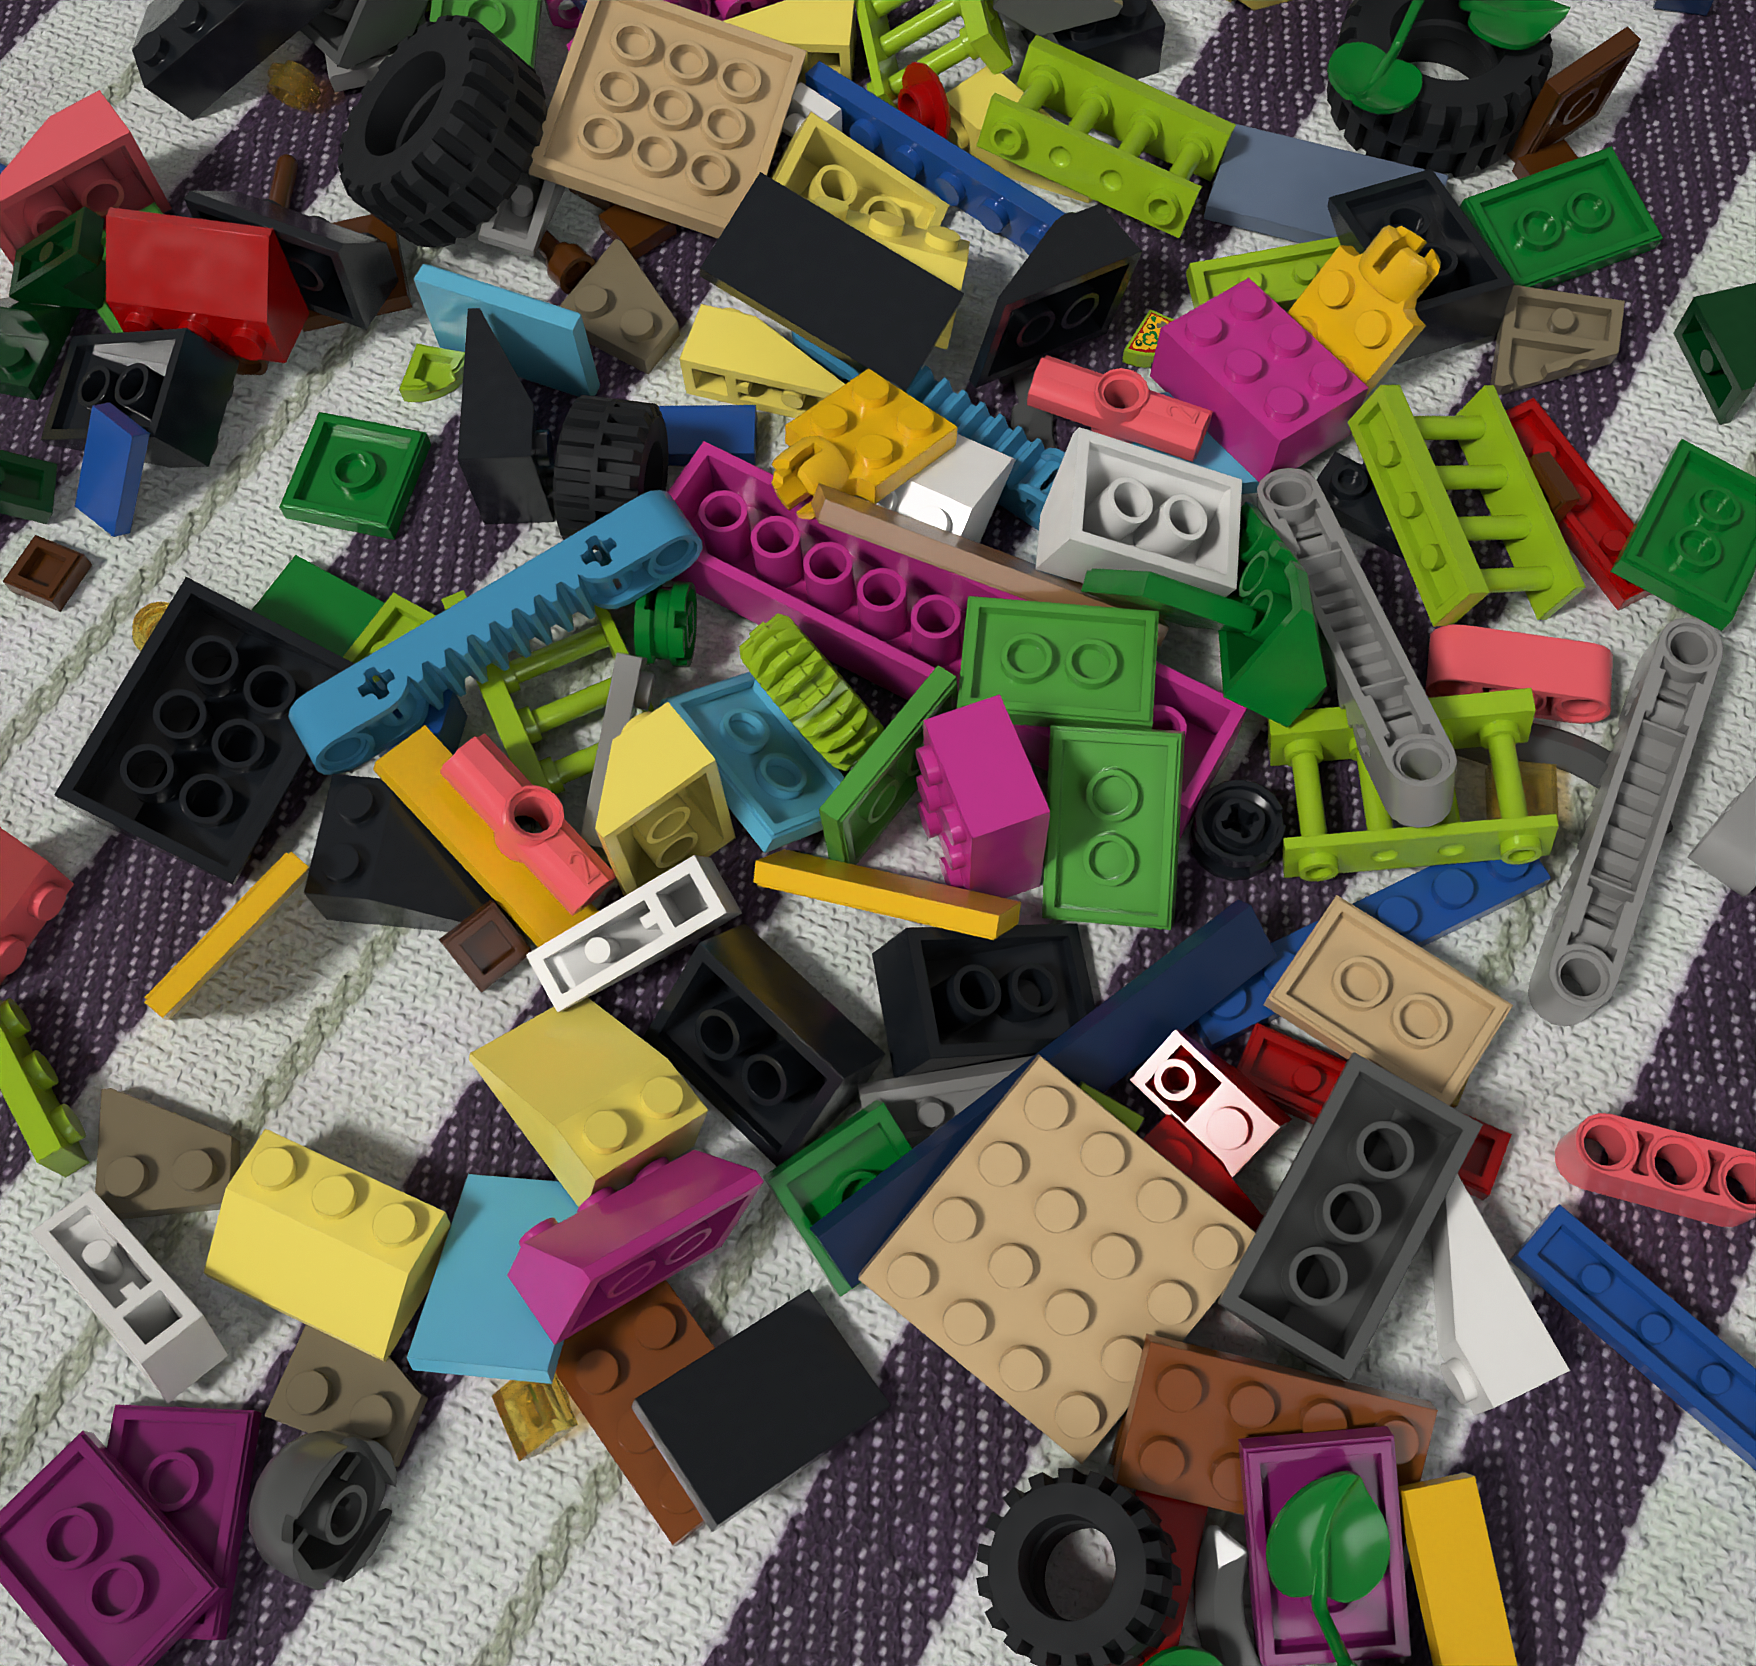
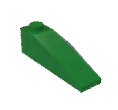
M1246 501L1241 507L1237 589L1226 596V598L1254 607L1253 610L1257 611L1251 633L1218 630L1223 697L1288 728L1305 708L1309 709L1317 704L1327 686L1319 630L1307 572L1259 509Z

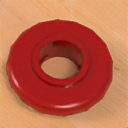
M917 61L912 62L906 67L902 77L903 89L900 90L898 95V109L947 140L950 135L951 115L944 86L938 75L929 65Z

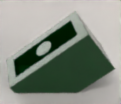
M1756 283L1693 297L1673 332L1719 425L1732 421L1756 384Z

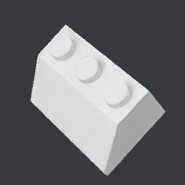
M1079 427L1071 437L1040 514L1036 570L1080 583L1084 582L1086 572L1091 571L1092 568L1151 571L1226 597L1237 589L1242 479Z
M957 434L956 446L884 497L876 505L980 543L1016 459Z

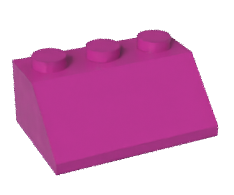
M692 1150L672 1162L667 1157H661L644 1167L635 1176L633 1183L615 1192L609 1186L597 1191L580 1205L577 1214L558 1223L552 1217L532 1227L519 1240L521 1248L507 1276L553 1344L556 1345L722 1247L764 1181L756 1170L697 1150Z

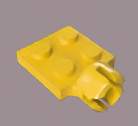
M1388 225L1383 227L1362 254H1359L1353 246L1339 245L1287 312L1369 387L1365 398L1425 328L1426 325L1419 319L1415 310L1417 299L1438 275L1441 261L1433 249L1425 257L1418 255L1427 242L1403 226L1394 228Z
M868 368L785 425V444L790 447L773 460L771 465L775 468L771 484L777 497L789 511L809 496H814L819 483L852 496L865 498L869 502L876 504L956 446L958 427ZM811 502L796 512L797 516L801 519H816Z

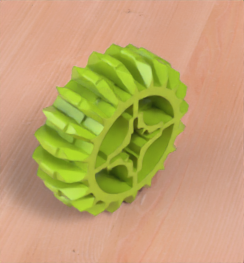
M777 613L767 623L763 621L749 633L750 637L739 646L740 658L773 702L812 744L817 752L834 768L848 771L884 731V727L799 626L789 616Z

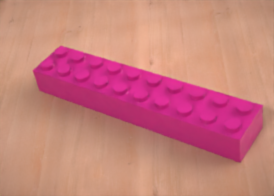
M703 441L668 490V493L675 500L701 538L703 549L698 559L689 568L670 580L673 582H692L697 594L758 625L763 621L767 623L777 613L789 616L827 660L908 701L938 665L956 676L957 690L959 691L968 596L1025 600L819 524L817 519H801L797 516L796 512L811 502L814 496H809L789 511L774 491L771 484L773 474ZM1156 661L1152 729L1185 731L1179 838L1181 839L1197 810L1200 799L1210 788L1237 740L1247 708L1224 698L1223 693ZM1013 724L1029 762L1048 771L1050 727Z

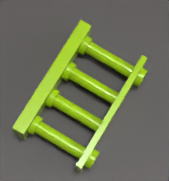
M855 0L857 17L871 81L867 83V91L898 109V95L900 90L903 89L902 77L906 69L905 67L899 71L896 53L959 16L963 18L965 24L959 30L960 36L919 59L917 62L929 65L937 75L968 57H971L973 60L981 58L994 75L1013 66L1003 21L998 16V11L993 9V0H941L891 31L887 14L910 0Z
M1036 35L1029 44L1017 82V87L1024 92L1018 102H1015L997 93L993 94L977 147L1174 237L1180 238L1202 186L1189 180L1195 174L1211 182L1236 124ZM1043 105L1071 118V121L1068 125H1065L1038 111ZM1093 128L1122 141L1119 148H1116L1088 134ZM1144 151L1173 165L1167 171L1140 159L1139 156Z
M1380 385L1349 419L1348 425L1433 627L1455 624L1489 593L1525 591L1537 620H1547L1586 588L1494 385H1484L1455 416H1413L1400 385ZM1424 440H1458L1469 465L1435 466ZM1480 489L1491 516L1457 517L1446 490ZM1502 540L1514 567L1480 569L1468 541Z
M462 590L441 599L445 610L467 598L465 591ZM594 605L596 615L594 618L598 625L535 650L527 658L521 656L509 661L510 668L505 671L491 663L486 666L488 681L482 684L476 680L510 761L533 785L547 788L555 795L565 791L564 784L593 772L599 742L554 762L551 756L539 761L532 744L543 740L541 733L605 707L611 678L530 711L529 706L517 710L510 694L521 690L520 683L604 648H609L614 661L617 652L629 654L608 609H603ZM650 702L648 709L650 712L655 711L652 702ZM637 709L639 714L647 712V710Z
M1532 688L1428 698L1454 749L1483 747L1489 750L1501 819L1461 822L1454 786L1452 807L1450 813L1443 821L1430 827L1394 828L1393 819L1385 810L1363 763L1356 744L1353 728H1350L1348 725L1346 708L1330 707L1304 710L1288 728L1268 719L1270 766L1288 765L1292 767L1301 833L1300 837L1283 838L1284 878L1300 877L1306 881H1324L1335 877L1338 873L1502 860L1507 864H1525L1535 861L1541 856H1549L1559 827L1557 814L1528 815L1515 747L1517 743H1525L1529 739L1536 711ZM1352 759L1358 765L1367 831L1327 834L1318 764L1322 761Z

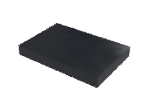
M808 1289L635 1398L631 1408L711 1532H714L883 1415L891 1405L813 1293Z

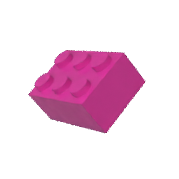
M1250 278L1161 327L1150 377L1175 399L1213 411L1207 432L1258 482L1268 473L1284 468L1296 469L1350 436L1352 432L1348 421L1362 406L1369 388Z
M1000 694L923 720L924 746L916 748V757L922 775L916 777L922 801L917 802V809L928 838L938 836L944 856L939 858V863L946 885L1002 898H1008L1040 887L1051 811Z

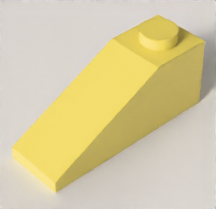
M784 0L724 20V22L806 50L805 61L798 83L806 84L805 73L818 61L852 81L857 39L855 0Z
M985 66L946 93L951 115L948 141L1008 178L1082 202L1090 203L1093 200L977 147L993 94L997 93L1018 102L1024 93L1004 74L1000 72L994 75ZM1040 108V110L1038 111L1039 113L1054 119L1044 109Z
M701 304L679 358L686 394L735 405H756V410L791 418L798 417L845 385L759 318L744 314L734 308L722 309Z

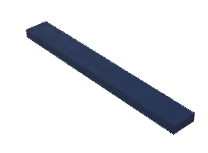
M1237 899L812 1225L809 1229L848 1285L853 1288L861 1282L858 1279L861 1270L1038 1054L1077 1086L1082 1081L1103 1093L1155 1053L1174 1030L1179 1029L1183 1031L1273 961L1277 956L1252 906Z

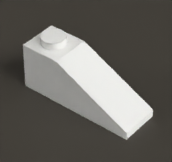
M693 855L526 954L556 1011L562 1012L691 944L742 914L712 859Z
M1457 1174L1430 1226L1438 1350L1445 1361L1440 1366L1444 1381L1455 1399L1463 1405L1468 1403L1475 1416L1516 1398L1570 1370Z
M92 1188L30 1232L129 1358L167 1403L228 1356L204 1315Z

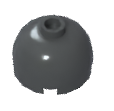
M316 1431L304 1434L285 1444L265 1466L256 1482L250 1502L249 1531L263 1561L291 1580L314 1590L326 1589L323 1583L331 1578L345 1582L353 1577L374 1554L389 1525L393 1510L387 1508L379 1510L385 1496V1483L396 1487L397 1471L390 1452L377 1441L355 1433L342 1431Z

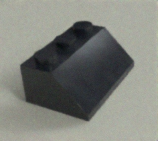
M189 191L184 198L192 218L273 228L308 310L367 330L399 281L387 243L372 234L358 233L331 224L320 216H308L282 207L273 200H261L238 191Z
M742 924L698 944L643 1036L657 1051L668 1058L676 1070L776 1167L812 1144L859 1095L858 1084L867 1083L886 1055L883 1050L747 924Z

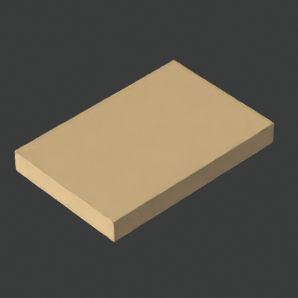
M1338 895L1329 905L1263 1004L1347 1060L1355 1052L1449 1106L1513 1007L1511 1003Z

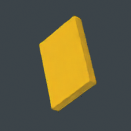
M286 852L144 997L146 999L144 1003L163 1019L170 1020L307 879L309 867L293 852L289 854Z

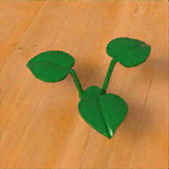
M1425 0L1412 1L1387 54L1377 46L1365 42L1346 43L1333 52L1327 66V74L1331 85L1345 100H1351L1355 106L1375 114L1397 113L1415 102L1423 83L1422 73L1415 65L1396 58ZM1459 0V7L1462 10L1471 12L1468 18V26L1472 32L1492 45L1509 50L1527 49L1539 43L1566 18L1571 8L1552 0Z
M1341 1471L1321 1477L1307 1484L1286 1502L1271 1526L1267 1539L1266 1561L1271 1580L1282 1594L1289 1597L1312 1595L1311 1606L1313 1613L1337 1662V1666H1358L1351 1659L1329 1613L1327 1599L1329 1597L1332 1600L1347 1603L1359 1600L1370 1593L1382 1580L1387 1569L1390 1556V1539L1384 1516L1367 1492L1362 1478L1357 1473ZM1184 1645L1162 1650L1152 1656L1142 1666L1223 1665L1211 1652L1203 1648Z

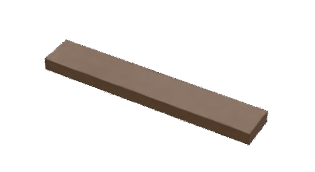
M819 483L812 499L811 505L819 524L1025 600L1131 609L1081 592L1083 583L1036 570V564L826 485ZM1160 618L1158 620L1157 646L1161 647L1170 627Z

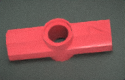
M1048 355L1045 358H1041L1034 372L1027 397L1028 406L1089 426L1093 432L1130 444L1136 442L1191 462L1198 456L1213 412L1149 390L1144 378L1132 370L1119 368L1101 374Z
M485 733L478 737L474 736L458 748L455 754L443 764L440 774L494 831L495 843L501 853L510 860L524 863L572 916L584 910L614 882L616 876L613 870L564 819L563 805L558 797L547 788L533 785ZM515 817H532L540 824L543 832L533 834L524 831L516 823Z

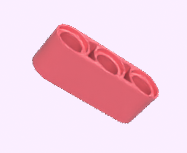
M1453 624L1442 626L1430 634L1425 693L1429 698L1532 688L1536 708L1534 718L1579 724L1595 723L1604 720L1610 715L1613 654L1605 646L1590 642L1470 625Z
M1598 1113L1587 1117L1563 1136L1555 1149V1163L1560 1174L1570 1184L1581 1189L1720 1227H1735L1756 1217L1755 1152L1606 1113ZM1584 1138L1597 1141L1605 1149L1608 1155L1607 1166L1594 1162L1588 1156L1584 1148ZM1655 1157H1660L1673 1166L1677 1174L1676 1185L1665 1181L1658 1174L1655 1168ZM1726 1176L1736 1179L1743 1186L1746 1192V1204L1736 1200L1730 1194L1726 1186Z

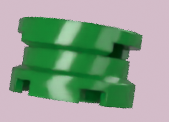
M676 581L673 587H663L660 585L636 600L634 616L636 656L646 657V665L654 664L655 660L659 659L670 660L671 665L674 667H690L694 656L697 633V597L695 586L692 582Z

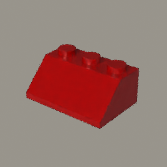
M110 207L106 215V302L123 332L187 328L231 356L253 361L287 362L309 316V310L273 228Z

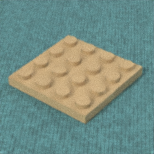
M587 0L547 110L546 120L542 124L544 133L540 146L535 147L531 155L533 162L529 167V175L719 239L759 173L761 172L768 176L807 51L664 0Z
M1038 1054L859 1273L858 1279L1080 1464H1083L1128 1409L1146 1333L1182 1342L1224 1291L1253 1239L1255 1231Z

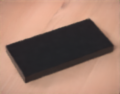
M761 172L700 267V277L858 371L864 372L869 368L906 393L964 296L963 292Z

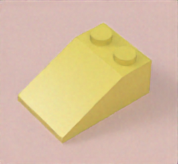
M812 112L809 113L786 145L770 178L803 198L812 200L820 196L836 198L845 202L850 210L869 215L875 211L889 212L901 217L906 225L925 230L930 226H940L950 206Z
M589 998L562 1012H557L555 1007H552L476 1049L469 1055V1061L578 1207L591 1195L605 1187L611 1186L617 1192L632 1184L635 1176L651 1162L661 1157H667L669 1161H672L694 1147L708 1109L668 1058Z

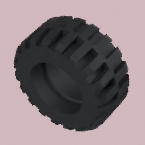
M1353 0L1346 12L1345 20L1342 22L1336 49L1346 43L1365 42L1377 46L1387 54L1413 0ZM1425 0L1396 59L1408 63L1432 62L1442 64L1459 71L1468 79L1443 80L1422 74L1423 83L1415 102L1403 111L1393 114H1375L1355 106L1351 100H1345L1341 97L1330 81H1328L1327 101L1331 106L1330 114L1339 130L1345 129L1344 138L1356 151L1360 148L1365 150L1367 156L1425 170L1432 169L1434 172L1442 174L1452 173L1454 178L1474 173L1477 165L1481 170L1500 161L1503 155L1513 150L1520 129L1547 81L1552 67L1551 34L1549 33L1539 43L1527 49L1509 50L1488 43L1472 32L1468 26V18L1471 12L1462 10L1459 7V0Z
M445 15L438 17L436 22L428 21L418 27L415 35H407L397 44L398 49L390 57H385L378 66L379 71L372 81L368 80L362 89V97L358 105L353 106L347 119L349 122L348 129L342 133L340 141L343 153L338 156V168L347 195L355 203L406 240L421 247H445L455 244L456 238L469 237L476 232L477 225L482 221L488 222L498 212L496 208L504 199L509 200L518 188L515 185L522 173L526 174L533 162L531 155L534 148L540 146L544 133L541 123L546 120L547 116L546 96L541 79L536 74V71L476 19L459 15Z

